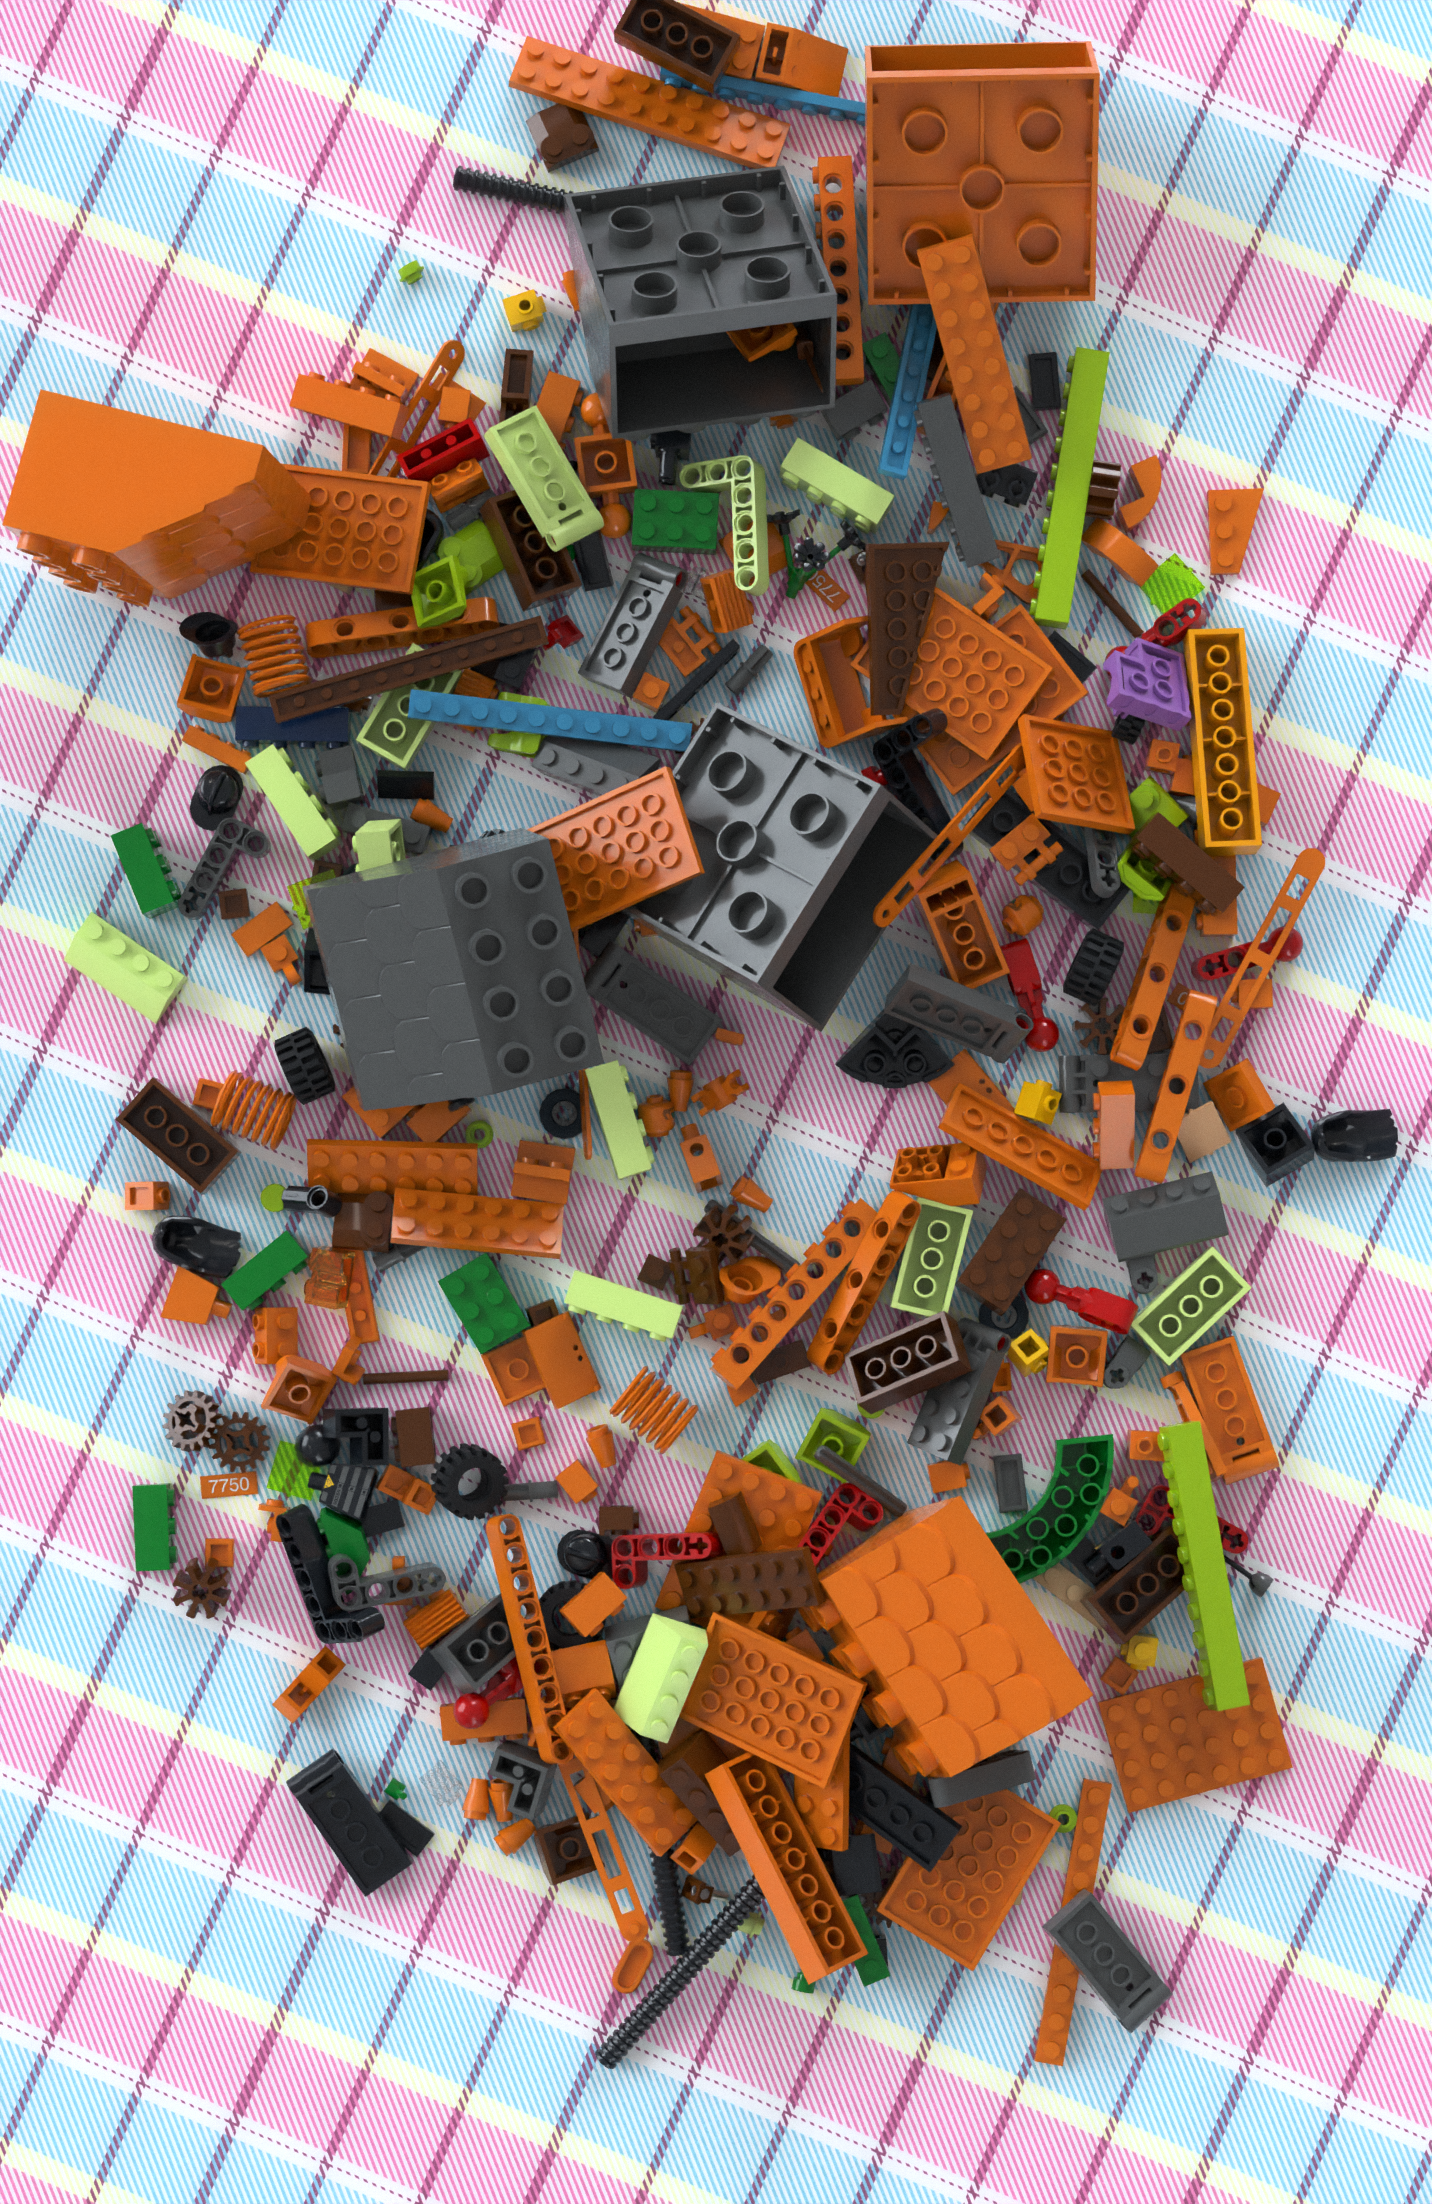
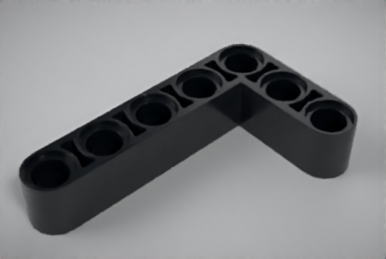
M934 708L914 716L879 739L873 746V755L896 798L934 833L939 835L951 821V818L913 752L941 734L948 725L945 713L940 709ZM948 837L931 855L930 858L933 861L950 844ZM963 841L946 861L958 856L963 851Z
M300 1504L276 1517V1526L314 1631L319 1640L325 1644L361 1642L382 1631L385 1627V1621L377 1608L368 1607L355 1611H345L335 1602L328 1573L329 1558L314 1516L308 1506Z

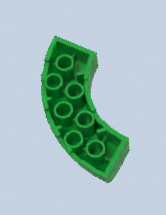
M1113 1434L1055 1440L1054 1468L1049 1484L1041 1498L1030 1511L1014 1523L995 1531L986 1532L1019 1584L1041 1575L1072 1552L1094 1524L1109 1490L1114 1459Z

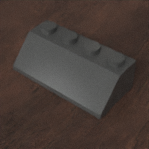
M547 736L542 740L531 766L543 775L601 796L656 771L661 759L626 745Z
M1212 1171L1102 1199L1104 1219L1119 1263L1229 1235L1220 1193Z

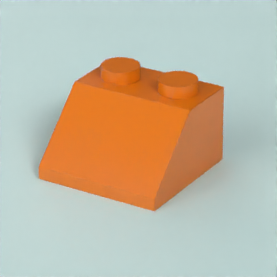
M606 1639L551 1651L565 1708L572 1709L592 1689H597L606 1701L617 1697Z

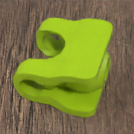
M500 692L497 699L550 706L544 699L509 692ZM513 731L507 734L493 733L489 735L487 745L498 751L535 759L542 740L547 736Z

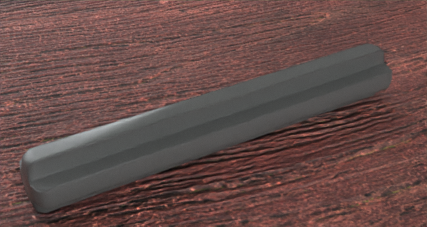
M711 1199L704 1207V1212L707 1213L711 1207L717 1205L720 1214H722L726 1208ZM734 1215L733 1221L737 1223L741 1219ZM749 1226L746 1230V1234L755 1235L751 1246L783 1270L788 1272L795 1263L800 1266L796 1259Z
M821 1445L818 1447L814 1454L818 1461L878 1501L882 1507L893 1515L900 1517L904 1514V1511L907 1509L906 1503L827 1446Z

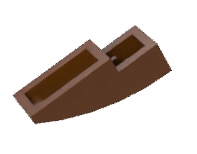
M506 348L499 423L530 408L534 350Z

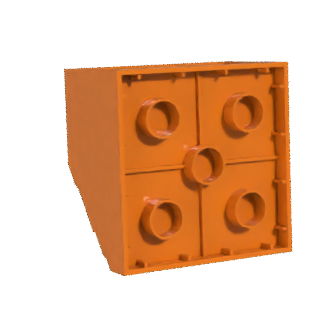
M1091 41L865 46L868 305L931 304L919 263L917 249L972 233L991 303L1095 301L1100 72Z
M40 389L2 525L19 537L17 550L32 555L33 562L48 567V573L64 579V585L79 591L96 594L100 581L103 582V588L117 593V599L133 605L149 607L152 595L173 599L202 586L209 578L255 560L256 554L288 541L295 533L303 530L312 497L264 445Z
M961 1495L904 1512L902 1516L891 1521L817 1573L825 1602L816 1606L797 1607L801 1617L812 1631L816 1633L824 1628L837 1645L828 1652L833 1665L867 1682L866 1689L869 1694L861 1699V1706L876 1727L880 1729L888 1724L900 1740V1743L892 1748V1752L904 1771L911 1777L918 1772L924 1777H952L1067 1715L1093 1696V1693Z

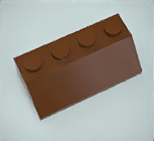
M701 1728L657 1762L659 1775L727 1855L731 1857L741 1847L705 1777L706 1773L730 1760L705 1730Z

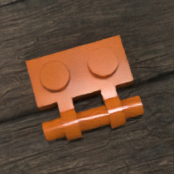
M688 605L679 611L685 621L678 624L672 616L658 643L684 678H687L707 662V659L701 653L704 649L708 648L714 656L722 650L716 641L718 639L716 635L706 629L701 622L702 618L697 612L694 613ZM691 628L701 639L696 644L686 634V631Z
M1032 813L990 848L989 852L1006 872L1015 865L1019 868L1021 872L1013 877V879L1021 886L1027 880L1032 881L1037 877L1036 873L1045 865H1051L1057 860L1056 856L1064 849L1058 842H1055L1049 848L1045 846L1043 841L1051 834ZM1036 849L1040 856L1030 864L1026 863L1023 858Z

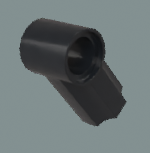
M289 1185L286 1190H283L281 1198L283 1208L287 1211L321 1214L327 1218L336 1216L342 1207L341 1198L321 1185L314 1187Z

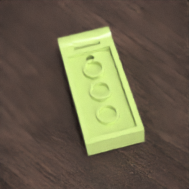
M536 405L489 428L483 435L541 536L545 537L547 544L554 552L604 527V521L600 512L591 501Z

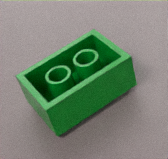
M635 489L632 551L716 555L719 493Z
M140 823L110 835L141 913L147 918L152 919L179 908L178 903L182 894L178 884L169 878L168 873H171L172 869L166 856L164 857L162 853H159L158 847L162 845L156 831Z
M488 1252L437 1281L481 1355L531 1326Z

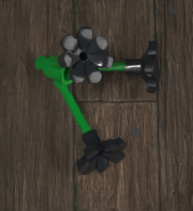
M800 509L786 514L784 511L776 512L774 515L767 514V523L772 522L778 525L779 534L783 535L789 576L787 581L788 589L785 594L787 597L795 599L798 591L803 589L805 582L817 571L823 570L825 564L841 550L844 552L851 545L858 547L860 550L866 549V543L861 541L855 529L847 521L843 520L840 523L844 537L836 543L838 546L830 552H822L825 549V545L822 542H817L814 545V540L811 537L804 539V545L796 543L794 546V552L796 553L794 560L796 563L801 564V568H797L793 564L788 534H791L789 523L800 515Z

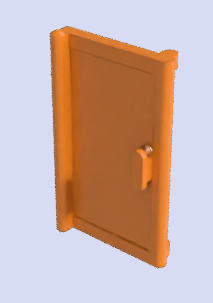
M965 1048L952 1058V1061L955 1063L953 1067L941 1076L927 1082L946 1106L955 1086L960 1082L1014 1113L1015 1108Z
M568 1311L528 1330H522V1334L555 1409L558 1410L601 1389Z

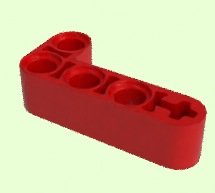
M843 1483L829 1497L795 1548L809 1546L814 1565L816 1566L845 1522L861 1532L871 1531L884 1515L882 1505L855 1485ZM839 1495L846 1496L849 1499V1504L842 1502ZM863 1511L869 1512L873 1520L866 1519ZM825 1516L831 1517L835 1522V1526L829 1525L825 1520ZM810 1538L817 1539L820 1547L813 1546Z
M1161 1484L1151 1486L1133 1515L1132 1520H1135L1138 1525L1143 1515L1149 1514L1152 1516V1527L1143 1530L1147 1536L1153 1535L1159 1530L1166 1516L1175 1519L1173 1507L1169 1505L1168 1498L1162 1505H1156L1153 1501L1156 1491L1164 1490L1167 1493L1170 1490L1167 1486ZM1217 1516L1220 1535L1223 1531L1232 1536L1238 1533L1237 1539L1240 1540L1239 1545L1233 1544L1230 1548L1231 1542L1221 1536L1222 1548L1233 1554L1243 1552L1248 1546L1247 1534L1240 1528Z
M712 1531L644 1533L618 1536L614 1539L611 1548L613 1580L617 1587L624 1590L642 1587L648 1580V1560L711 1558L718 1556L722 1552L723 1545L718 1533ZM679 1540L683 1543L682 1552L678 1549ZM628 1541L632 1546L631 1553L627 1550ZM653 1541H655L657 1544L656 1553L653 1551L652 1548ZM698 1543H707L708 1547L698 1548ZM629 1570H631L633 1574L632 1582L628 1578Z

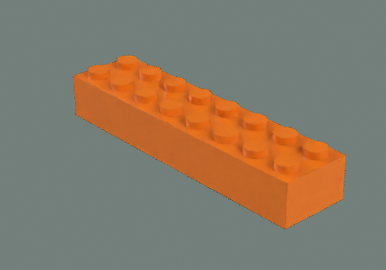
M973 233L917 249L919 263L977 474L1032 459L1029 441Z
M747 1752L706 1773L705 1777L808 1984L869 1954L774 1764Z

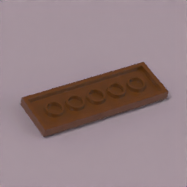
M809 1546L687 1560L674 1565L691 1619L711 1617L713 1612L731 1615L816 1606L825 1602Z

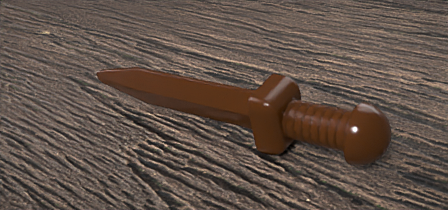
M796 327L798 333L795 338L797 356L799 360H807L814 380L821 393H823L820 377L812 360L814 356L813 342L811 339H807L808 333L806 329Z

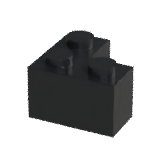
M388 1408L323 1409V1437L350 1438V1465H389Z

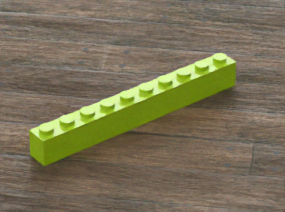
M1076 347L1074 356L1069 355L1066 372L1071 373L1070 383H1064L1062 399H1067L1066 409L1060 410L1058 426H1063L1062 435L1056 436L1054 453H1059L1057 463H1052L1050 480H1055L1053 490H1048L1046 507H1050L1049 517H1044L1041 534H1046L1045 545L1040 544L1037 561H1042L1041 572H1035L1033 588H1037L1038 592L1037 598L1031 599L1029 615L1034 616L1033 620L1039 626L1066 630L1069 623L1110 352Z
M1188 1421L1159 1427L1160 1434L1157 1436L1160 1450L1164 1454L1165 1462L1162 1464L1165 1478L1168 1479L1170 1488L1167 1492L1169 1505L1173 1507L1175 1519L1172 1520V1526L1175 1535L1178 1536L1180 1545L1177 1549V1555L1184 1568L1185 1575L1182 1577L1184 1590L1188 1592L1190 1603L1187 1605V1611L1190 1620L1193 1621L1195 1630L1192 1633V1640L1195 1648L1198 1649L1200 1660L1197 1662L1199 1675L1203 1677L1205 1688L1202 1690V1697L1208 1709L1215 1711L1250 1705L1200 1421Z

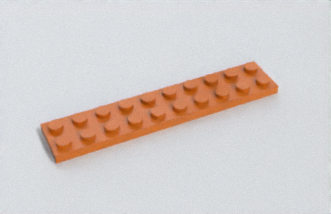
M529 36L525 39L509 79L508 87L752 169L777 166L791 126L789 123L682 87L679 89L670 85H664V81Z

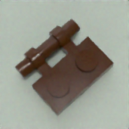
M690 1247L685 1250L686 1257L681 1256L680 1248L669 1250L671 1259L668 1262L670 1270L674 1274L675 1283L673 1288L674 1294L678 1295L679 1304L690 1302L689 1293H693L695 1304L719 1305L724 1301L715 1247ZM684 1269L689 1270L691 1281H686Z

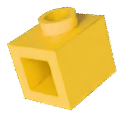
M534 289L502 299L512 332L521 329L531 331L540 326L539 323L544 322L542 313L547 312L542 295L537 297Z
M1037 1079L1035 1084L1024 1081L1014 1113L1032 1121L1052 1125L1062 1093L1052 1090L1053 1084Z
M1031 1328L1011 1342L1007 1357L1021 1374L1027 1377L1031 1373H1039L1046 1367L1049 1347L1045 1340L1038 1336Z
M1138 1632L1127 1643L1121 1644L1120 1655H1124L1123 1659L1126 1663H1130V1668L1147 1670V1666L1155 1667L1159 1639L1156 1635Z

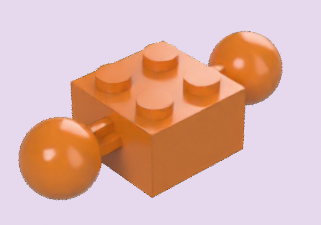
M596 392L588 395L583 400L580 410L583 421L592 427L593 435L574 438L580 482L590 499L602 497L603 507L599 512L603 518L604 527L599 530L605 537L617 539L626 535L632 524L631 514L624 505L620 504L619 495L634 493L635 489H638L631 441L623 438L612 439Z

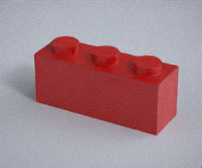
M470 417L397 455L396 458L407 479L429 482L435 476L446 473L463 461H468L475 457L477 462L489 457L490 454Z

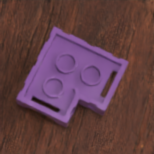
M1136 638L1128 646L1125 654L1115 650L1103 663V670L1110 672L1112 677L1110 681L1111 689L1106 701L1107 707L1113 709V716L1117 717L1120 714L1121 718L1125 719L1130 714L1180 731L1191 719L1184 654L1140 638Z

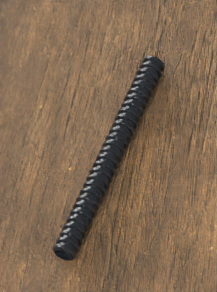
M461 165L456 168L453 180L455 191L462 189L464 193L471 191L473 195L477 192L482 197L486 194L491 199L495 196L499 201L503 198L505 202L512 200L514 204L521 202L522 206L530 204L531 208L538 206L539 210L547 208L548 212L556 210V214L564 212V215V194L574 193L571 190L569 193H566L565 189L558 191L556 187L549 189L548 185L540 187L539 183L531 185V181L523 183L522 179L514 181L513 177L506 179L505 175L497 177L496 173L489 175L487 171L480 173L478 169L474 172L469 167L465 170Z
M631 1728L630 1731L657 1763L656 1757L659 1755L658 1752H655L657 1744L653 1743L654 1739L642 1736ZM670 1847L661 1857L656 1856L653 1851L649 1855L650 1858H653L651 1866L655 1867L652 1873L656 1876L654 1884L658 1885V1888L655 1890L656 1893H659L657 1902L661 1903L658 1908L659 1911H662L660 1919L664 1921L661 1926L665 1929L663 1937L667 1939L664 1942L665 1946H668L666 1955L680 1956L684 1951L688 1952L689 1946L687 1943L690 1940L689 1937H686L688 1929L684 1927L687 1922L683 1919L685 1911L681 1909L684 1904L680 1902L682 1893L678 1891L681 1889L680 1884H677L679 1876L675 1873L678 1871V1868L674 1866L676 1862L670 1858L674 1849Z
M754 1874L752 1875V1880L749 1879L746 1882L747 1886L741 1887V1893L737 1892L734 1895L735 1900L731 1899L728 1902L729 1906H724L723 1913L719 1912L717 1914L718 1919H713L711 1921L712 1925H708L705 1928L706 1932L700 1933V1939L696 1938L693 1941L694 1945L688 1947V1952L684 1951L682 1954L683 1958L676 1960L677 1965L673 1964L670 1967L671 1971L665 1973V1978L661 1977L659 1984L653 1986L654 1991L650 1990L647 1993L648 1997H644L641 2000L642 2004L638 2003L636 2010L630 2012V2017L627 2016L624 2019L625 2023H620L618 2026L619 2030L615 2029L612 2032L613 2036H609L607 2042L601 2045L602 2049L596 2050V2057L602 2065L608 2069H614L617 2066L616 2063L621 2062L622 2056H626L628 2050L634 2047L633 2043H638L640 2040L639 2036L643 2037L645 2030H649L651 2024L657 2021L656 2017L662 2016V2010L666 2011L669 2008L668 2004L674 2002V1997H679V1991L686 1989L685 1984L689 1985L692 1982L691 1978H695L698 1975L697 1971L701 1972L703 1970V1965H707L709 1958L712 1959L715 1956L714 1952H719L721 1949L720 1945L724 1946L727 1943L726 1938L730 1939L732 1932L738 1930V1925L742 1926L744 1924L743 1919H748L750 1917L749 1913H753L756 1910L755 1906H760L762 1903L761 1899H766Z

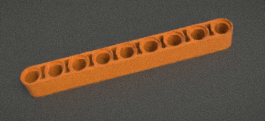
M512 1514L493 1516L486 1524V1533L539 1755L547 1764H566L571 1761L574 1753L553 1729L566 1715L521 1524L519 1519ZM502 1521L506 1525L505 1534H503L500 1529ZM509 1549L513 1553V1559L511 1562L507 1558V1552ZM515 1577H517L520 1582L518 1590L514 1587ZM522 1605L526 1608V1616L524 1618L520 1613ZM529 1633H531L533 1637V1643L531 1646L527 1642V1636ZM535 1661L540 1665L538 1673L534 1670ZM542 1689H544L546 1692V1699L544 1702L542 1701L540 1695ZM549 1717H551L553 1720V1726L551 1730L547 1726V1721ZM556 1745H558L560 1749L558 1757H555L554 1748Z

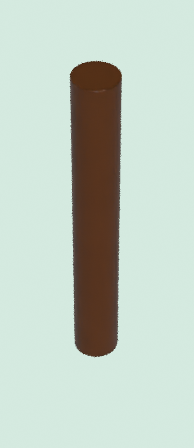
M1090 569L1081 575L1082 579L1135 639L1144 633Z
M448 1369L363 1374L364 1385L449 1381Z

